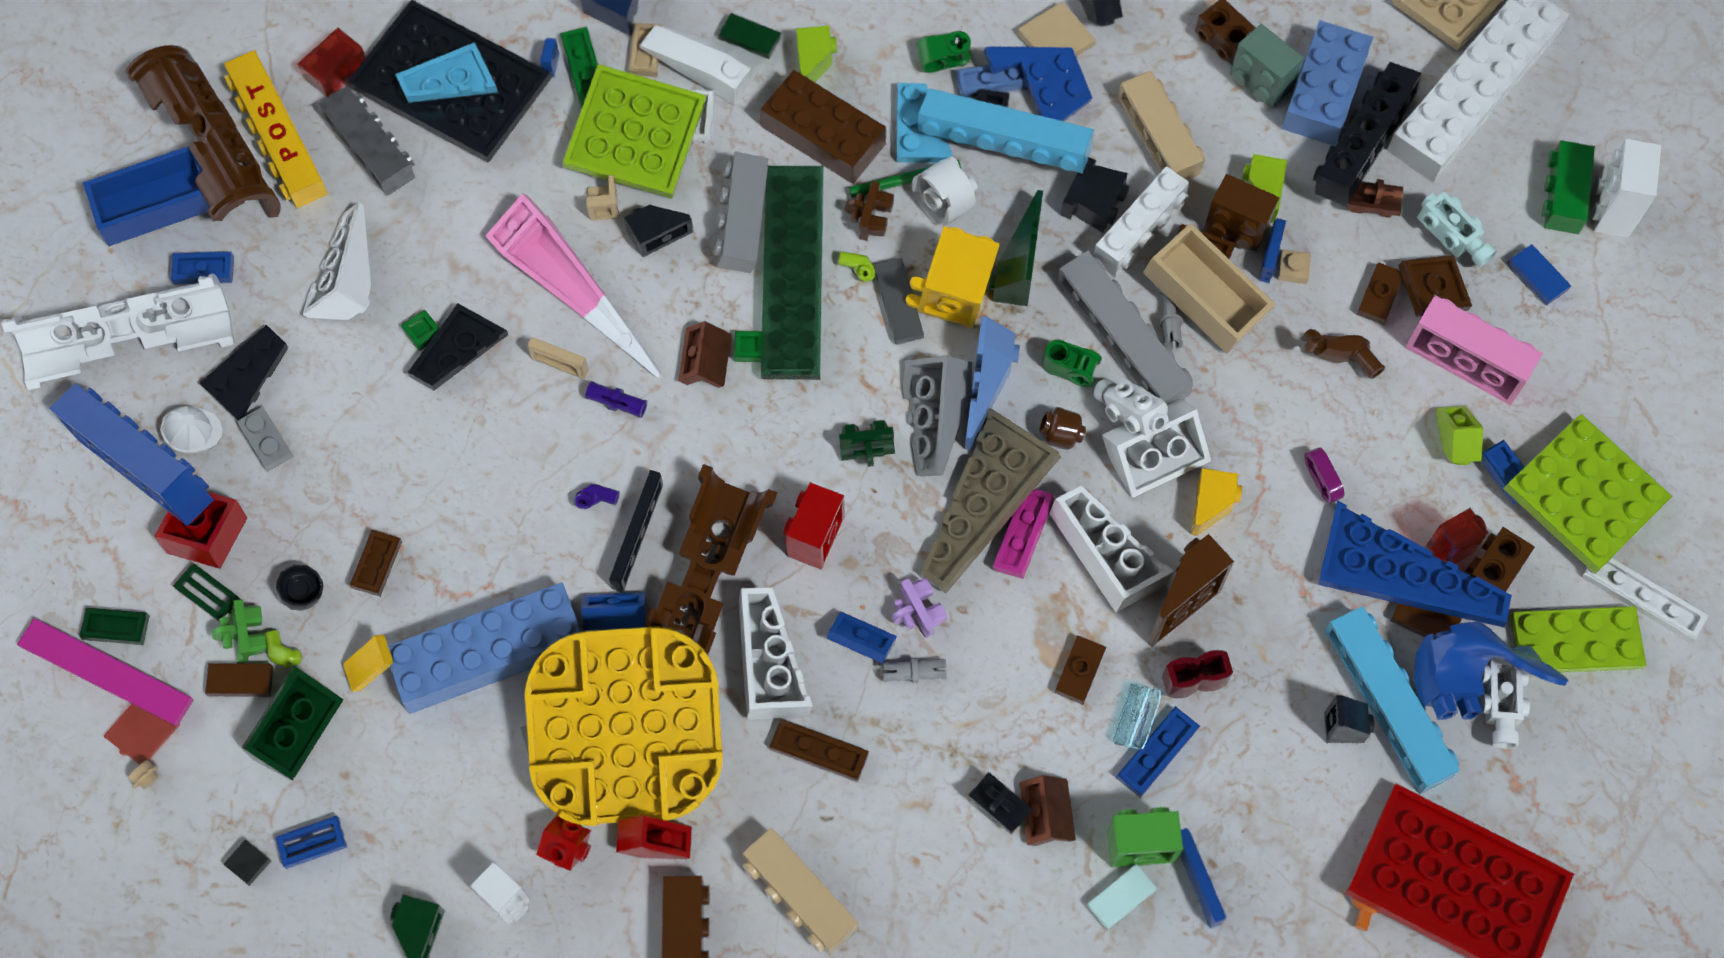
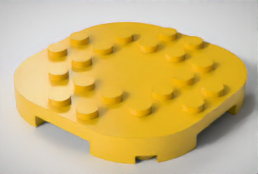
M664 627L577 632L551 644L533 665L525 688L529 772L533 787L541 801L564 820L585 826L618 823L619 820L642 815L666 821L682 817L699 807L715 788L720 777L723 762L718 679L714 666L703 648L689 636Z

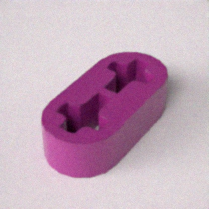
M1321 447L1306 452L1304 454L1306 466L1323 499L1330 504L1344 498L1343 485L1326 452Z

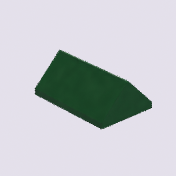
M293 666L241 749L252 760L293 781L344 699Z

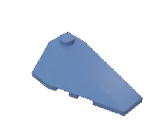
M984 316L981 318L965 449L971 450L987 419L986 416L989 409H992L1009 377L1012 362L1018 363L1020 345L1014 344L1016 333Z

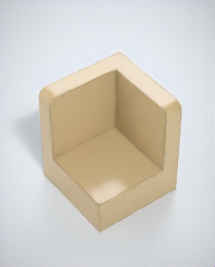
M608 175L609 186L588 188L586 202L590 221L619 218L617 187L614 175Z

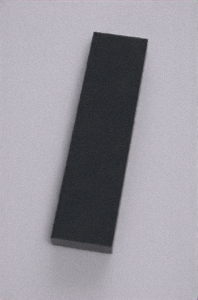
M649 471L609 578L612 590L619 592L625 590L663 488L660 472Z

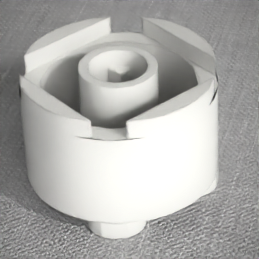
M952 156L942 159L916 175L912 181L914 194L919 191L922 199L918 202L920 208L937 225L943 223V226H946L975 207V192L978 191L977 183L971 176H966L960 168L958 161Z

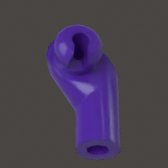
M591 484L576 494L574 503L579 509H588L601 501L616 505L619 500L620 491L598 484Z

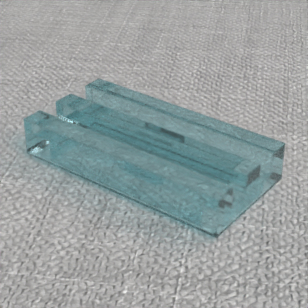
M1137 684L1130 685L1112 738L1116 745L1144 750L1163 694L1159 688L1153 687V689H1150L1148 686L1142 685V687H1138ZM1147 697H1150L1143 716L1142 711ZM1140 722H1141V725H1140V728H1139V731H1138L1136 740L1134 741V740H1133V737H1134V735H1135L1137 726H1138V725L1140 724Z

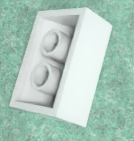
M1183 399L1176 400L1167 405L1169 421L1160 432L1153 431L1147 436L1140 432L1132 434L1124 424L1102 434L1110 462L1132 498L1212 461L1197 409Z

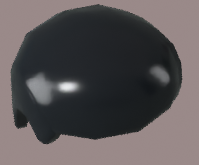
M293 565L281 571L275 586L276 594L281 604L297 611L310 609L317 604L324 588L323 580L318 572L308 565Z

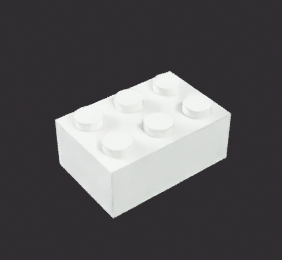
M1625 139L1620 149H1615L1611 163L1605 165L1602 178H1597L1594 186V195H1598L1597 203L1594 204L1591 213V219L1595 220L1594 232L1629 238L1657 196L1661 145Z

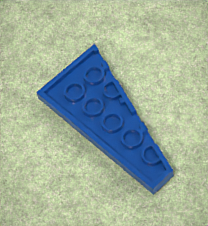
M1337 500L1318 585L1505 628L1512 597L1511 594L1479 577L1473 578L1459 570V566L1440 560L1432 555V551L1391 529L1386 530L1371 522V518L1364 514L1358 515L1346 508L1347 505Z

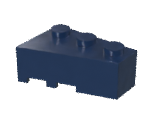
M581 0L584 14L628 36L631 35L632 23L635 14H637L639 0Z

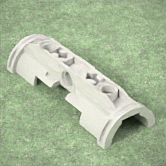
M209 274L208 277L200 276L198 278L199 283L132 297L104 304L100 307L96 305L27 321L17 316L13 317L12 320L9 318L2 320L1 325L4 332L11 331L12 334H15L23 355L24 382L27 389L32 390L41 388L43 381L81 373V363L115 356L112 345L115 342L140 337L144 349L177 342L178 352L220 343L221 347L234 345L231 315L219 279L215 274ZM176 299H184L190 306L188 309L180 311L173 307L172 302ZM165 302L167 303V312H168V313L165 312V311H166V308H163V304H164ZM152 308L157 310L156 315L152 316L146 310ZM88 322H94L98 324V327L93 328L92 325L87 324ZM58 325H67L71 328L72 333L68 336H60L55 332L54 328Z

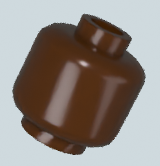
M1055 407L1050 412L1046 411L1039 427V433L1043 435V440L1046 444L1064 450H1069L1076 443H1081L1086 432V426L1082 425L1080 414L1061 407Z

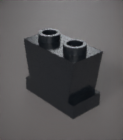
M1089 157L1083 173H1077L1063 200L1061 216L1071 220L1074 215L1103 233L1107 223L1112 225L1119 209L1115 207L1118 201L1123 202L1130 188L1129 185H1126L1128 173L1097 166L1096 160Z

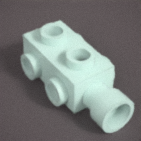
M1445 192L1438 196L1435 193H1431L1421 203L1423 208L1417 219L1456 258L1468 251L1473 256L1471 260L1481 268L1496 255L1497 251L1489 243L1485 244L1480 239L1485 232L1482 229L1481 221L1475 216L1470 217L1462 209V204L1457 197H1449Z

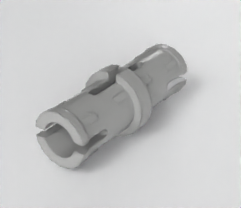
M913 658L911 662H884L883 671H897V673H884V682L912 680V683H919L921 679H947V670H933L934 668H946V659L918 661L917 658Z

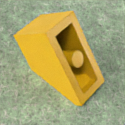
M1202 468L1197 484L1191 535L1198 536L1231 513L1235 503H1240L1242 485L1237 484L1239 474Z

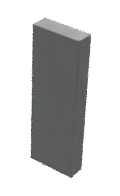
M902 258L874 264L876 279L895 345L923 339L924 332L916 308L909 307L905 303L907 295L912 294Z

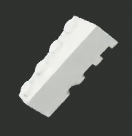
M1079 486L1056 498L1050 510V516L1115 612L1166 586L1174 571L1167 564L1163 565L1154 557L1155 553L1146 545L1143 547L1130 535L1131 531L1124 524L1120 525L1109 515L1110 512L1084 487Z
M742 588L738 604L746 719L809 717L813 705L810 696L807 694L801 670L798 668L791 640L789 641L786 633L785 623L773 588Z

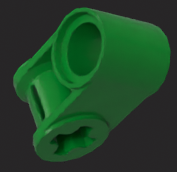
M963 31L926 36L916 43L921 68L925 73H935L944 69L962 67L971 59V38Z
M1056 339L1049 342L1046 346L1042 366L1050 375L1066 379L1078 386L1091 387L1094 382L1092 376L1096 366L1101 363L1102 357L1091 349L1081 348L1064 340ZM1050 355H1060L1063 360H1054Z

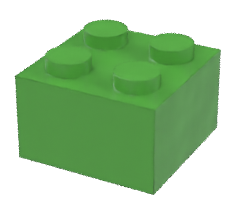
M1156 807L1150 809V813L1137 814L1135 809L1118 811V815H1113L1107 828L1111 868L1130 867L1136 864L1138 866L1172 864L1177 861L1183 851L1178 811H1169L1168 807Z

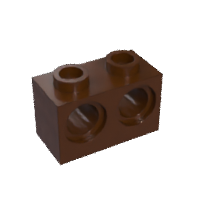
M1218 0L1198 16L1195 32L1201 41L1208 43L1216 50L1222 60L1233 65L1238 44L1233 42L1240 43L1256 27L1228 1Z
M1502 527L1497 535L1490 533L1481 547L1486 552L1481 559L1475 556L1466 572L1473 578L1479 577L1506 592L1535 546ZM1499 547L1507 549L1511 556L1503 555ZM1483 571L1491 572L1495 576V580L1488 579Z

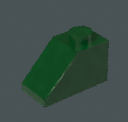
M402 894L400 902H396L392 908L390 921L393 922L391 926L407 958H429L445 910L439 904Z

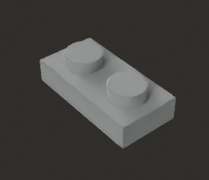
M263 406L236 421L267 472L294 457Z

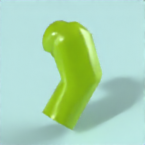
M840 252L838 265L853 268L858 278L863 282H870L874 279L876 271L866 255Z
M273 630L264 634L271 662L284 668H290L292 665L297 666L301 663V652L298 649L291 650L288 647L282 646L279 631Z

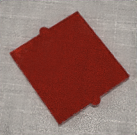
M131 704L103 737L120 749L119 753L122 756L127 755L141 765L155 755L181 724L178 723L176 727Z

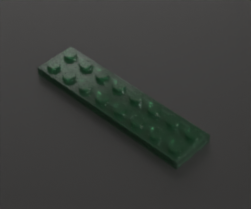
M768 166L761 379L820 380L823 166Z

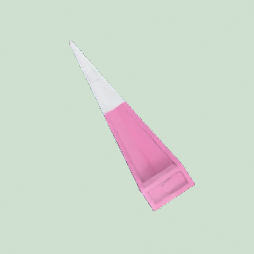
M521 194L485 237L505 258L585 318L654 376L663 378V374L550 217L545 215L528 195Z

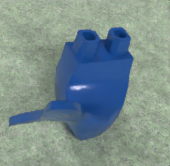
M1466 622L1450 626L1451 630L1437 633L1434 636L1431 633L1422 640L1415 655L1414 683L1423 707H1433L1437 720H1446L1455 716L1458 713L1456 707H1458L1462 719H1473L1482 713L1478 698L1484 694L1483 671L1488 661L1494 657L1502 658L1516 668L1547 682L1566 686L1569 681L1568 678L1555 668L1542 661L1531 646L1510 648L1496 633L1481 622Z

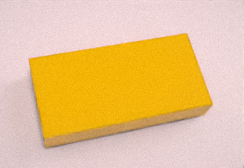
M375 635L343 663L352 692L362 691L393 664L385 635Z

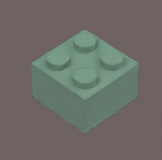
M1261 23L1238 44L1230 75L1233 76L1239 85L1249 89L1257 100L1273 108L1294 89L1304 57Z

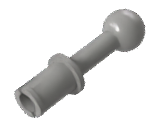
M1156 286L1157 291L1163 295L1164 316L1159 320V324L1163 328V344L1173 350V341H1175L1176 349H1179L1183 346L1181 336L1183 318L1176 314L1175 304Z

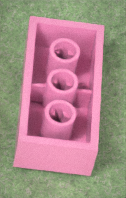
M1436 295L1418 322L1405 347L1509 405H1512L1543 355L1530 343L1517 340L1504 329L1493 327L1482 321L1478 315L1467 313L1456 307L1452 301Z

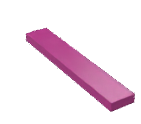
M35 618L17 643L20 648L176 727L194 701L190 696Z

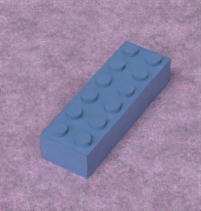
M561 582L388 646L393 659V664L390 667L402 704L408 713L411 714L532 669L539 656L551 644L567 635L581 632L564 584Z

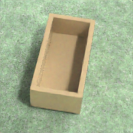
M1191 223L1150 260L1143 271V274L1227 354L1264 320L1276 305Z

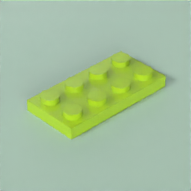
M1636 606L1513 612L1510 615L1515 647L1531 646L1542 661L1560 673L1644 669L1647 666Z

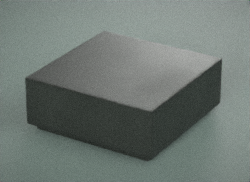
M245 839L223 865L250 886L271 860Z

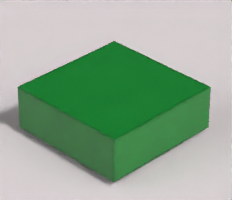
M423 310L401 325L402 330L418 351L427 346L439 330L438 325L426 310Z
M735 331L734 362H764L765 331Z

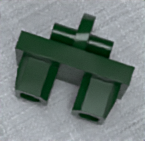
M885 420L873 421L870 424V430L859 431L858 426L855 424L842 427V434H839L842 461L866 459L867 467H873V458L895 454L893 427H888Z

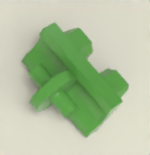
M234 600V609L231 610L232 625H230L228 617L220 618V627L212 630V638L222 641L223 649L232 648V639H234L237 663H247L249 656L265 653L266 650L264 633L248 635L247 627L261 626V606H244L243 600Z

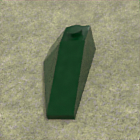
M1037 190L998 262L997 274L991 273L989 290L994 291L993 302L1028 306L1043 190Z

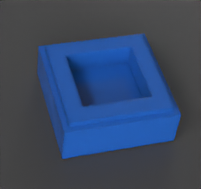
M546 38L540 62L542 68L549 71L551 77L554 78L560 53L557 40L555 38Z

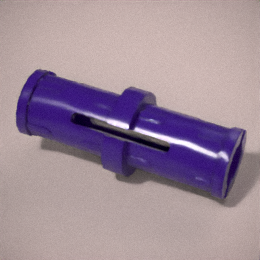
M594 381L589 383L585 394L586 399L607 405L609 410L615 412L621 410L639 418L643 417L648 404L647 400L626 394L623 389L616 388L614 390L597 384Z

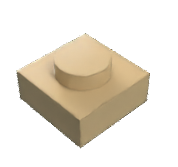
M1282 249L1278 280L1307 284L1311 253Z

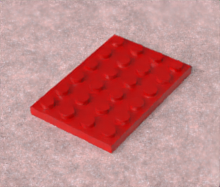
M1396 783L1388 796L1345 895L1467 958H1542L1575 873Z

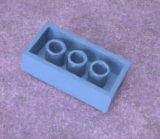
M1319 20L1281 129L1336 146L1373 40L1372 36Z

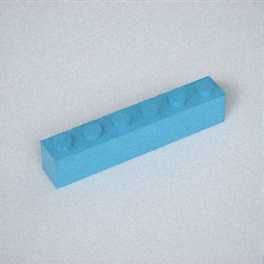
M931 88L928 89L918 112V132L949 139L956 143L980 147L984 150L1004 153L1011 157L1024 158L1039 164L1059 167L1066 171L1083 173L1093 146L1094 129Z
M1362 606L1330 621L1325 632L1419 794H1422L1452 779L1460 771L1458 767L1459 761L1456 754L1451 749H1447L1442 740L1443 735L1440 727L1436 722H1431L1425 712L1426 707H1423L1419 695L1415 694L1409 685L1410 678L1403 667H1399L1393 658L1394 651L1387 640H1383L1377 631L1378 624L1374 616L1370 613L1367 614Z

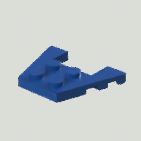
M988 46L984 49V55L992 74L1020 67L1039 116L1064 122L1092 100V95L1072 47Z

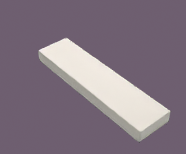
M1611 558L1596 574L1587 567L1582 575V578L1630 607L1636 606L1637 611L1690 643L1696 639L1709 617L1708 614L1614 558Z

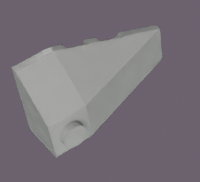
M948 355L905 361L903 393L904 399L909 400L911 413L907 417L908 423L913 425L915 438L912 442L917 476H938L944 474L970 394L972 362Z

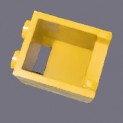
M943 226L927 279L914 276L910 280V287L921 291L922 296L915 294L907 295L906 305L918 309L920 313L973 329L1000 243L994 242L987 236L968 234L958 227L949 228Z

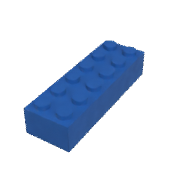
M75 383L49 408L81 444L186 526L214 500L206 491L209 485L197 474L193 475L196 470L184 458L176 460L175 457L177 455L164 443L160 446L157 445V439L146 429H143L141 432L138 431L139 426L129 416L120 417L121 412L109 401L103 404V399L92 388L89 387L87 390H84Z

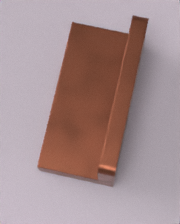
M707 321L687 327L678 381L685 385H690L703 380L718 388L725 385L731 334Z
M1041 775L1019 782L1021 799L1033 809L1024 820L1027 845L1038 846L1054 840L1063 842L1075 841L1068 780Z

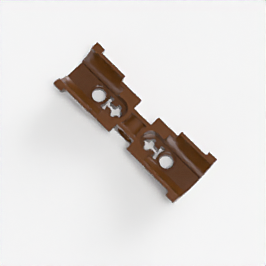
M164 45L150 49L135 58L125 70L129 80L136 81L152 110H157L160 104L163 103L175 125L188 124L198 141L191 143L188 147L203 170L195 179V183L210 206L208 214L213 222L222 221L230 211L244 204L246 200H259L269 218L278 217L281 209L280 201L274 191L268 187L262 177L258 162L239 133L235 122L224 104L219 100L190 52L181 46Z
M703 464L698 475L701 487L689 514L691 523L678 553L681 557L690 560V566L682 586L667 581L656 609H651L645 627H664L679 631L697 642L708 655L716 636L713 630L724 603L711 598L718 577L722 573L730 576L736 574L746 545L753 541L764 510L772 507L778 492L770 489L763 492L742 490L725 483L723 479L716 475L713 467ZM716 523H724L729 528V534L725 537H717L712 531V526ZM713 543L718 545L714 554V558L718 559V561L712 560L711 564L705 562L706 557L702 554H708ZM689 605L693 607V613L697 615H691L685 627L680 625L684 615L680 608L686 609Z

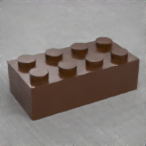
M796 70L789 74L760 109L762 128L851 184L856 182L886 145V126Z

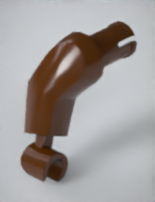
M1308 329L1301 338L1302 341L1307 342L1304 346L1306 352H1314L1315 356L1333 363L1356 361L1370 379L1379 376L1386 368L1370 350L1371 342L1363 336L1321 335L1314 329Z

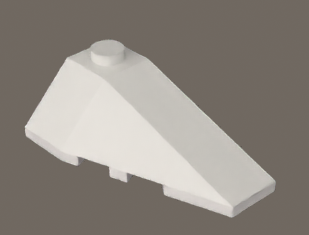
M658 25L653 27L640 44V48L709 91H714L716 95L732 105H735L764 65L763 60L741 47Z
M360 202L343 213L330 242V246L334 249L328 254L326 260L321 262L319 269L323 271L319 283H313L308 292L303 316L307 318L350 320L358 313H363L369 306L370 299L368 297L371 279L364 205Z

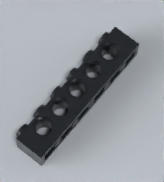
M1389 62L1384 72H1378L1373 89L1366 91L1362 100V106L1360 109L1355 108L1349 126L1342 128L1337 145H1332L1329 148L1325 159L1326 162L1324 165L1317 167L1313 176V181L1316 182V195L1344 206L1348 205L1418 94L1421 72L1393 62Z

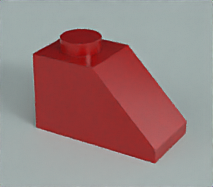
M644 815L619 820L616 853L638 858L690 859L692 827Z

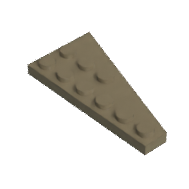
M991 408L987 413V421L983 431H980L977 437V445L973 455L968 459L953 494V502L949 512L945 513L942 520L943 526L939 536L933 542L921 570L922 577L927 578L931 584L945 594L1061 458L1057 450Z

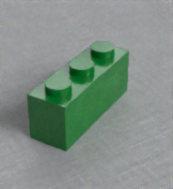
M1560 140L1555 151L1551 150L1549 152L1547 167L1551 168V172L1547 176L1544 185V192H1548V199L1544 201L1541 216L1545 217V229L1579 235L1588 220L1595 146Z

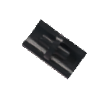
M990 772L968 794V798L1011 835L1033 810Z

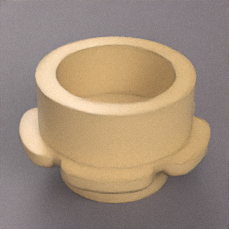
M148 760L139 765L128 776L134 784L132 787L135 789L141 786L143 789H146L159 777L155 773L158 769L157 765L153 766Z

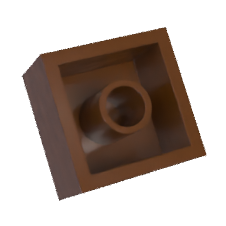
M1226 174L1211 202L1204 229L1214 236L1236 243L1242 249H1250L1257 252L1271 224L1280 197Z

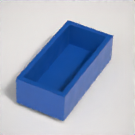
M188 146L83 182L97 229L108 246L208 212L210 206L195 183V179L203 170Z

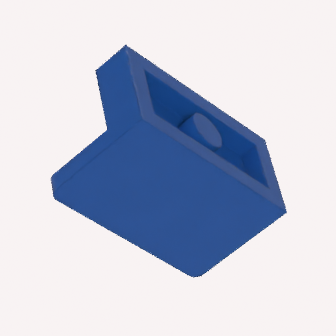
M645 592L584 595L581 608L583 632L645 627Z

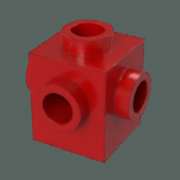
M557 814L544 828L536 855L552 862L557 867L571 871L579 861L584 862L590 852L591 844L588 843L591 830L580 824L564 820Z

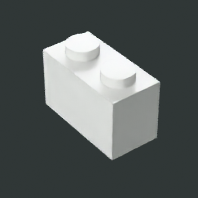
M494 862L470 886L477 896L507 925L512 920L518 921L529 908L527 904L530 902V899L523 889Z

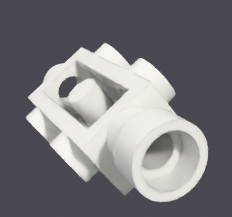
M1103 379L1095 386L1094 397L1106 405L1105 412L1112 422L1122 421L1132 434L1140 432L1147 436L1153 431L1160 432L1169 421L1167 414L1168 406L1165 401L1129 380H1125L1117 385L1109 379Z
M1494 657L1488 661L1483 671L1482 681L1485 683V695H1482L1481 709L1482 713L1485 714V723L1496 725V731L1493 732V746L1500 749H1513L1519 747V732L1516 731L1515 726H1518L1524 720V717H1528L1530 711L1529 698H1523V686L1527 687L1529 673L1516 668L1502 658ZM1498 676L1503 677L1505 682L1502 684L1498 683ZM1498 706H1502L1506 712H1498Z

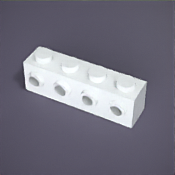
M1167 166L1096 244L1093 257L1101 260L1105 271L1116 277L1123 268L1127 269L1133 263L1138 251L1141 248L1145 249L1152 241L1154 233L1159 228L1163 229L1169 222L1171 214L1176 209H1181L1189 197L1187 190L1190 182Z

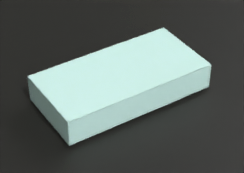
M1136 864L1087 904V907L1108 931L1154 894L1158 888Z

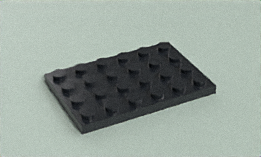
M410 0L347 83L349 88L489 163L552 77L551 73L430 8ZM475 42L498 91L497 93L408 102L396 74Z

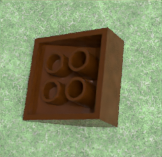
M1207 534L1201 540L1196 537L1183 549L1185 554L1179 560L1181 563L1175 570L1177 573L1148 641L1151 647L1155 646L1221 592L1234 560L1210 534Z

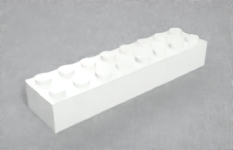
M1508 0L1397 129L1387 151L1434 183L1558 36L1569 14L1548 0Z

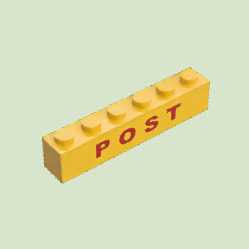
M250 51L225 62L224 65L229 74L225 75L224 78L231 92L237 89L239 96L234 98L242 113L248 111L250 117L245 120L253 135L259 133L261 139L257 143L264 157L270 154L273 161L269 162L268 165L275 179L281 176L284 183L280 184L279 187L286 201L292 199L298 209L328 195L326 187L256 51Z

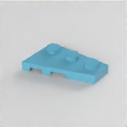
M475 42L396 74L408 102L498 92Z
M898 83L897 163H937L942 159L950 156L953 157L947 139L918 132V112L928 91L926 83Z

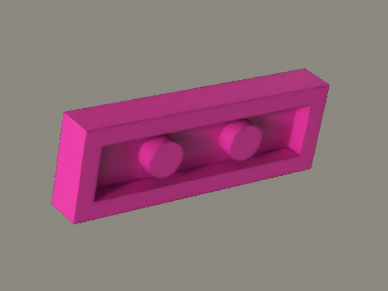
M1034 489L1015 511L993 564L995 571L1024 579L1054 502L1052 493Z

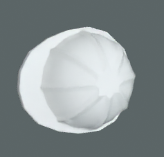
M180 406L172 409L163 417L160 428L164 443L173 452L182 454H195L215 447L222 437L223 430L221 421L214 413L193 406Z

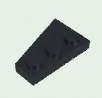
M458 303L412 365L408 374L412 379L435 391L508 336V332L506 329Z
M265 325L199 384L238 421L246 416L245 413L252 402H256L260 395L261 387L266 379L274 373L288 350V346L269 326Z

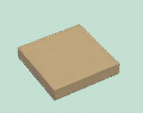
M1060 2L1018 28L1017 33L1028 47H1072L1076 57L1095 46L1096 39L1063 2Z

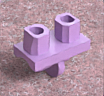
M909 578L901 581L902 588L900 593L908 606H905L902 599L894 602L898 610L891 617L894 623L904 622L908 630L916 626L912 619L914 616L925 638L934 635V628L947 620V614L940 602L927 609L923 605L922 600L933 596V589L928 579L923 578L912 583Z

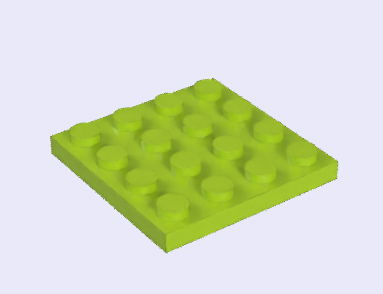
M598 64L563 159V167L608 180V175H614L615 183L673 199L706 103V95Z
M1582 413L1503 488L1595 574L1673 497Z

